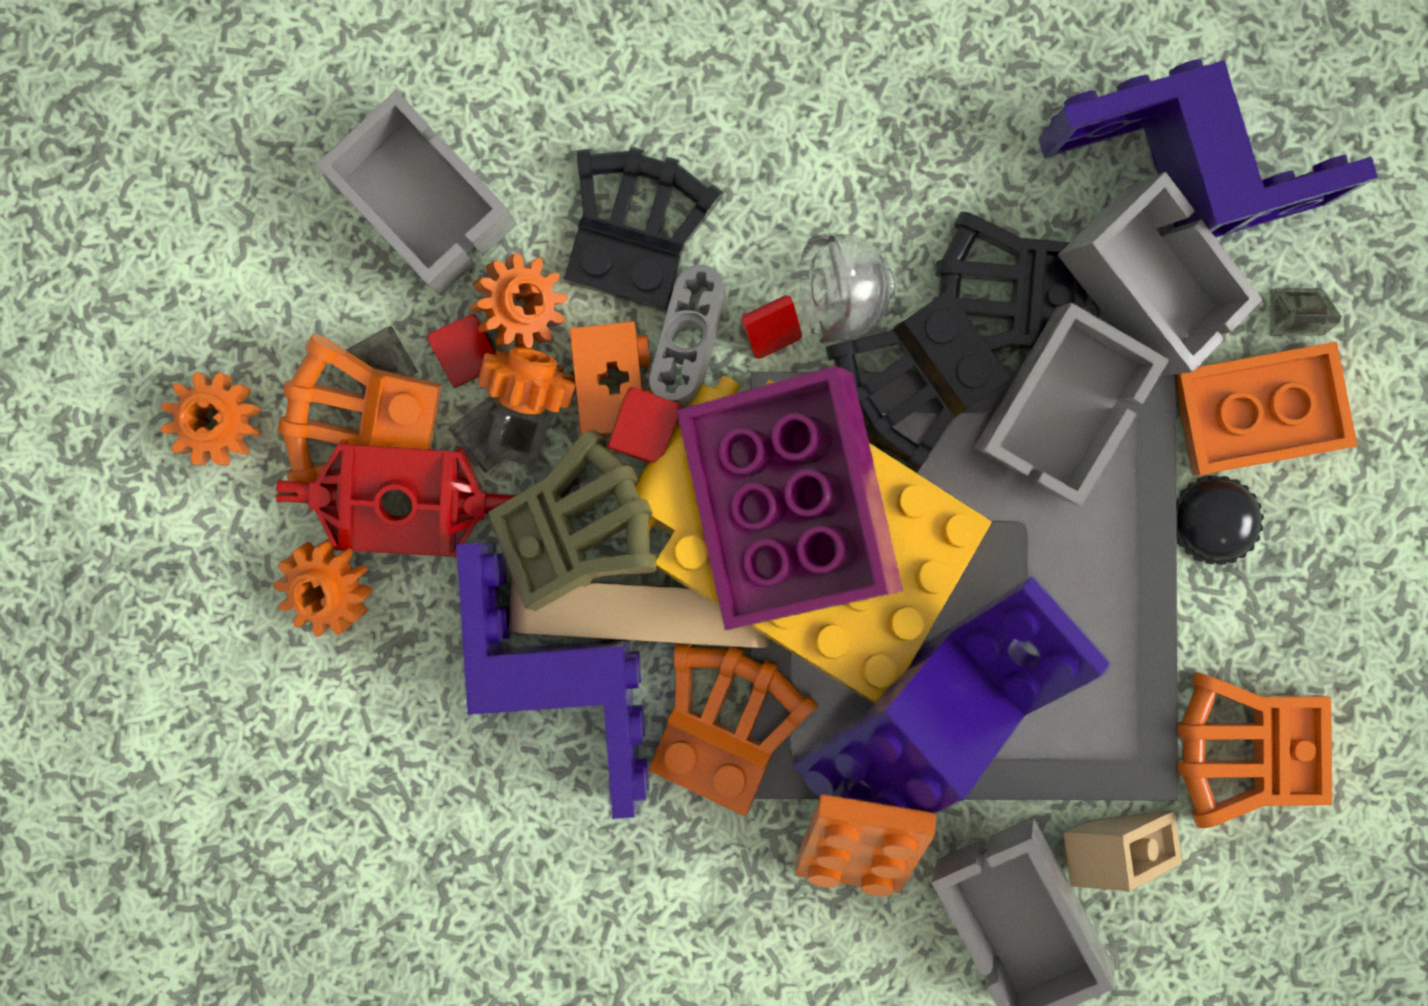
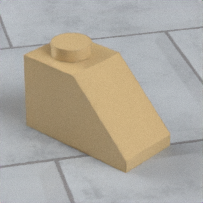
M1175 810L1089 820L1063 832L1065 840L1063 857L1068 866L1070 885L1073 887L1130 892L1182 864Z

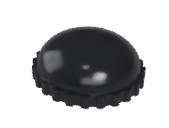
M1211 475L1208 478H1198L1197 482H1190L1186 489H1182L1179 492L1180 496L1176 499L1177 544L1185 549L1187 555H1193L1196 561H1205L1206 564L1213 565L1216 563L1217 565H1225L1226 562L1235 563L1238 558H1245L1248 551L1254 550V544L1260 541L1259 534L1264 528L1261 524L1264 515L1260 512L1262 506L1256 501V494L1251 493L1247 485H1241L1237 479L1230 480L1228 476L1218 477Z

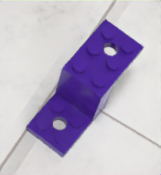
M1195 59L1174 67L1168 72L1169 76L1151 81L1149 75H1140L1122 82L1116 87L1117 91L1098 97L1096 90H1090L1074 95L1064 101L1065 107L1050 119L1051 123L1038 138L1043 156L1047 158L1144 129L1157 174L1166 172L1195 210L1188 218L1173 222L1174 228L1202 219L1215 238L1329 205L1378 178L1372 156L1349 163L1347 155H1340L1312 166V172L1298 177L1295 176L1294 170H1290L1262 180L1225 60L1203 65L1202 59Z
M496 543L456 544L467 715L604 705L612 819L635 818L639 801H646L647 791H649L647 758L638 759L637 745L643 744V737L646 735L644 705H634L633 689L639 688V683H642L640 651H630L629 640L503 648L502 639H509L511 632H508L509 609L507 606L500 607L499 585H506L507 565L504 553H496Z
M1031 576L929 640L914 657L907 671L883 693L864 717L805 751L792 766L805 779L810 790L818 796L822 794L937 813L963 801L1026 715L1102 677L1110 662L1039 582ZM1019 642H1029L1036 648L1039 655L1027 652ZM860 781H864L869 786V788L862 784Z

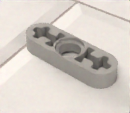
M694 265L682 271L677 277L649 376V385L653 395L676 402L681 405V409L686 408L695 399L701 384L705 382L726 300L721 276L710 266ZM700 286H707L709 291H704L699 300L698 307L700 313L694 311L695 306L692 294L698 293ZM694 328L703 333L700 342L693 347L681 348L674 344L675 336L684 329ZM676 363L682 365L681 374L685 385H678L675 393H668L666 385L674 384L678 372Z

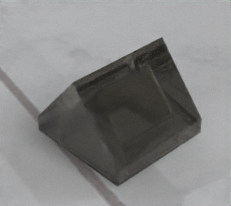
M1275 288L1270 291V336H1323L1340 323L1341 314L1322 288Z

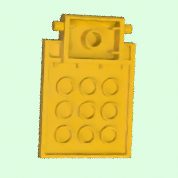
M724 375L720 378L715 388L701 384L697 396L687 407L736 394L740 389V385ZM769 379L765 385L772 384L775 382ZM677 419L664 455L655 463H647L635 487L640 499L648 501L653 513L649 519V532L655 525L671 535L656 560V568L720 608L679 419ZM869 443L903 591L748 626L867 701L875 704L883 693L909 668L992 521Z

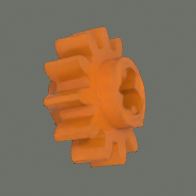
M514 253L506 258L505 265L498 260L486 265V271L490 278L484 277L473 281V287L478 292L484 294V299L472 303L470 310L485 312L487 319L481 322L478 330L486 332L496 328L498 334L495 342L498 347L510 344L515 338L516 347L530 349L532 348L533 340L540 344L552 340L551 331L547 326H557L565 322V318L560 313L554 311V306L568 300V297L563 293L554 294L551 286L559 280L560 275L552 273L543 277L540 274L543 262L539 257L529 261L524 266L522 256L519 253ZM513 296H515V299L524 300V310L522 306H514Z
M522 347L512 348L509 353L502 350H497L496 355L485 353L478 386L490 389L488 395L497 397L501 405L516 412L534 415L543 413L545 408L555 413L559 412L560 407L569 409L576 384L574 383L575 376L563 373L565 367L557 365V361L553 357L538 350Z
M195 372L192 379L193 389L178 383L173 385L176 395L180 397L178 404L166 402L162 403L161 408L167 413L174 414V421L168 422L160 428L163 433L179 435V439L172 446L171 451L173 453L184 455L192 452L191 463L205 466L210 458L216 465L229 466V450L242 455L250 453L247 444L242 439L245 435H261L262 431L256 426L248 424L249 417L258 415L262 409L259 406L243 403L251 392L248 386L237 384L231 387V376L220 372L214 376L213 381L206 374ZM209 410L218 412L213 417L218 422L213 429L205 428L211 422L205 417Z
M329 539L316 547L308 541L295 549L292 555L278 564L279 569L285 576L274 582L273 588L280 592H286L288 596L279 604V609L288 611L294 608L298 613L294 618V627L299 628L307 621H311L313 623L312 630L316 637H320L330 628L335 634L340 635L352 625V622L355 623L367 613L368 610L362 601L373 593V589L367 585L359 584L358 579L367 573L368 568L367 566L351 567L349 561L352 559V549L348 548L339 555H335L334 548Z

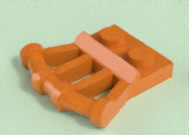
M318 334L311 335L305 345L308 353L293 378L285 381L283 396L288 398L286 416H282L279 419L278 432L284 437L291 469L286 471L288 481L310 482L312 479L317 480L327 463L312 464L307 438L333 444H339L342 439H348V444L431 449L442 384L374 369L326 337ZM327 363H330L364 384L366 391L364 395L315 383ZM310 402L362 412L359 430L308 419Z
M676 643L674 649V669L676 672L675 707L667 720L666 729L648 770L745 817L751 809L776 748L819 704L810 695L805 698L778 671L779 665L769 660H765L763 664L745 656V650L740 647L693 646V644ZM694 668L719 669L718 677L703 713L699 714L693 711ZM737 675L754 683V687L737 729L734 730L717 722V719ZM770 692L789 711L790 715L763 742H759L751 738V734Z
M1195 671L1190 683L1195 686L1183 721L1177 724V737L1182 738L1183 759L1177 761V775L1183 777L1195 807L1191 815L1197 828L1214 827L1263 806L1332 805L1331 697L1324 695H1256L1217 678ZM1216 695L1254 709V723L1206 722ZM1254 739V760L1205 761V740ZM1254 777V788L1217 803L1207 778Z

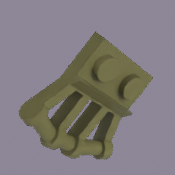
M590 430L582 434L545 479L488 512L526 609L537 611L579 586L586 587L595 577L626 573L643 574L656 571V556L650 554L649 519L653 514L648 501L639 497L635 487L638 483V478L633 467L624 465L606 448V440L596 430ZM591 463L602 474V476L562 499V493L586 464ZM615 495L619 508L581 530L575 531L571 518L607 497ZM626 528L627 555L587 560L585 551Z

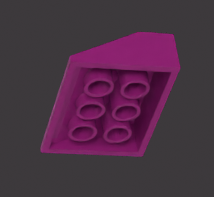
M832 366L677 410L725 630L903 591L852 372L838 366Z

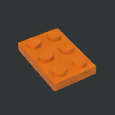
M1337 341L1200 366L1193 372L1176 374V393L1193 476L1358 446Z
M821 794L797 853L794 876L808 878L809 883L819 887H837L840 883L859 886L864 893L873 896H890L894 892L900 893L935 836L936 813Z

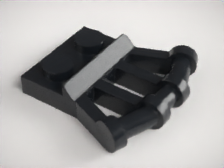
M633 146L630 147L629 151L591 154L590 149L577 150L583 214L578 224V231L564 281L572 285L666 311L684 248L720 202L724 192L714 184L710 187L706 186L681 167L680 160L667 156L665 161L645 156V150ZM623 173L610 221L598 218L594 175ZM639 176L659 182L645 231L625 225ZM674 187L693 201L696 206L672 238L661 236L660 232Z
M963 211L959 213L954 223V227L957 230L942 260L936 261L935 276L940 278L939 296L949 290L967 316L1010 319L1009 331L983 338L992 351L1006 347L1032 349L1056 307L1073 303L1085 310L1086 291L1058 256L1070 242L1020 238L972 213ZM982 239L1014 255L1015 265L965 260L975 240ZM961 279L1013 283L1012 302L960 298Z
M949 290L942 293L890 331L825 347L828 361L834 360L835 366L853 373L869 443L874 441L905 461V466L915 473L923 466L955 417L1011 379L1008 372ZM898 344L905 355L862 385L855 355ZM914 367L927 386L883 417L870 397ZM934 397L942 406V410L919 445L892 428Z

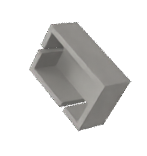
M396 90L315 164L416 273L440 296L475 264L468 256L476 249L484 256L517 225L509 209L438 134L435 135L428 123Z
M1166 172L1132 184L1124 189L1058 254L1059 258L1117 330L1169 359L1159 377L1193 372L1224 340L1221 334L1232 332L1262 301V298L1202 219L1163 231L1161 234L1157 231L1156 228L1186 219L1195 211Z
M1073 303L1056 307L975 444L974 449L1013 472L1026 475L1024 478L1063 501L1082 506L1137 415L1128 408H1113L1117 400L1124 404H1143L1169 359Z
M1034 817L989 837L988 849L986 850L981 841H978L937 860L931 884L980 975L985 976L989 974L987 987L997 1006H1075L1114 990L1112 960ZM994 951H996L997 957H994Z

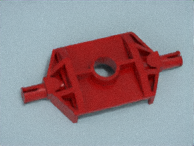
M342 439L337 445L317 480L312 479L310 482L278 479L276 485V492H278L276 494L277 503L309 504V509L315 510L335 550L344 551L350 548L353 551L447 557L457 556L456 544L465 543L478 520H485V516L489 511L516 496L512 494L487 493V490H482V486L463 447H457L455 451L355 445L348 444V439ZM389 490L403 491L411 499L412 510L402 516L392 515L383 507L382 495Z

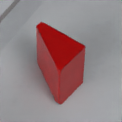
M784 295L742 315L740 328L754 357L757 359H762L802 338L801 327L791 296Z
M476 314L468 315L426 336L453 388H457L479 377L485 353L496 355L487 332H480L478 330L482 321Z
M630 387L622 400L607 449L647 463H655L665 453L678 419L677 410L681 409V405Z

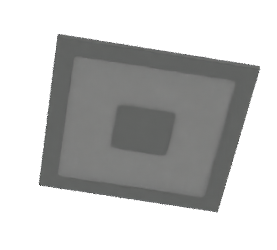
M751 372V389L765 386L769 379L773 382H779L811 372ZM859 372L862 385L880 372ZM905 372L870 398L884 417L927 385L918 372ZM1008 373L1011 379L951 421L929 457L917 472V474L992 521L918 652L929 640L1033 576L1106 657L1110 665L1102 677L1026 715L964 800L1178 801L1176 375L1159 377L1143 404H1124L1118 400L1116 401L1113 408H1128L1137 415L1083 505L1078 506L1063 501L1024 478L1026 475L1015 473L974 449L975 444L1017 373ZM934 397L892 428L919 445L942 410V406ZM870 442V444L880 449L890 457L894 458L901 464L906 465L905 461H903L896 455L892 454L876 442ZM770 640V647L768 648L750 647L751 659L762 664L765 660H769L779 665L778 671L805 698L810 695L819 704L776 748L755 799H819L820 796L810 790L805 779L792 765L805 751L864 717L874 704ZM1019 642L1027 652L1039 655L1036 648L1029 642ZM750 682V695L754 687L752 682ZM770 692L751 734V738L759 742H763L790 715L789 711ZM860 781L862 784L869 788V786L864 781Z

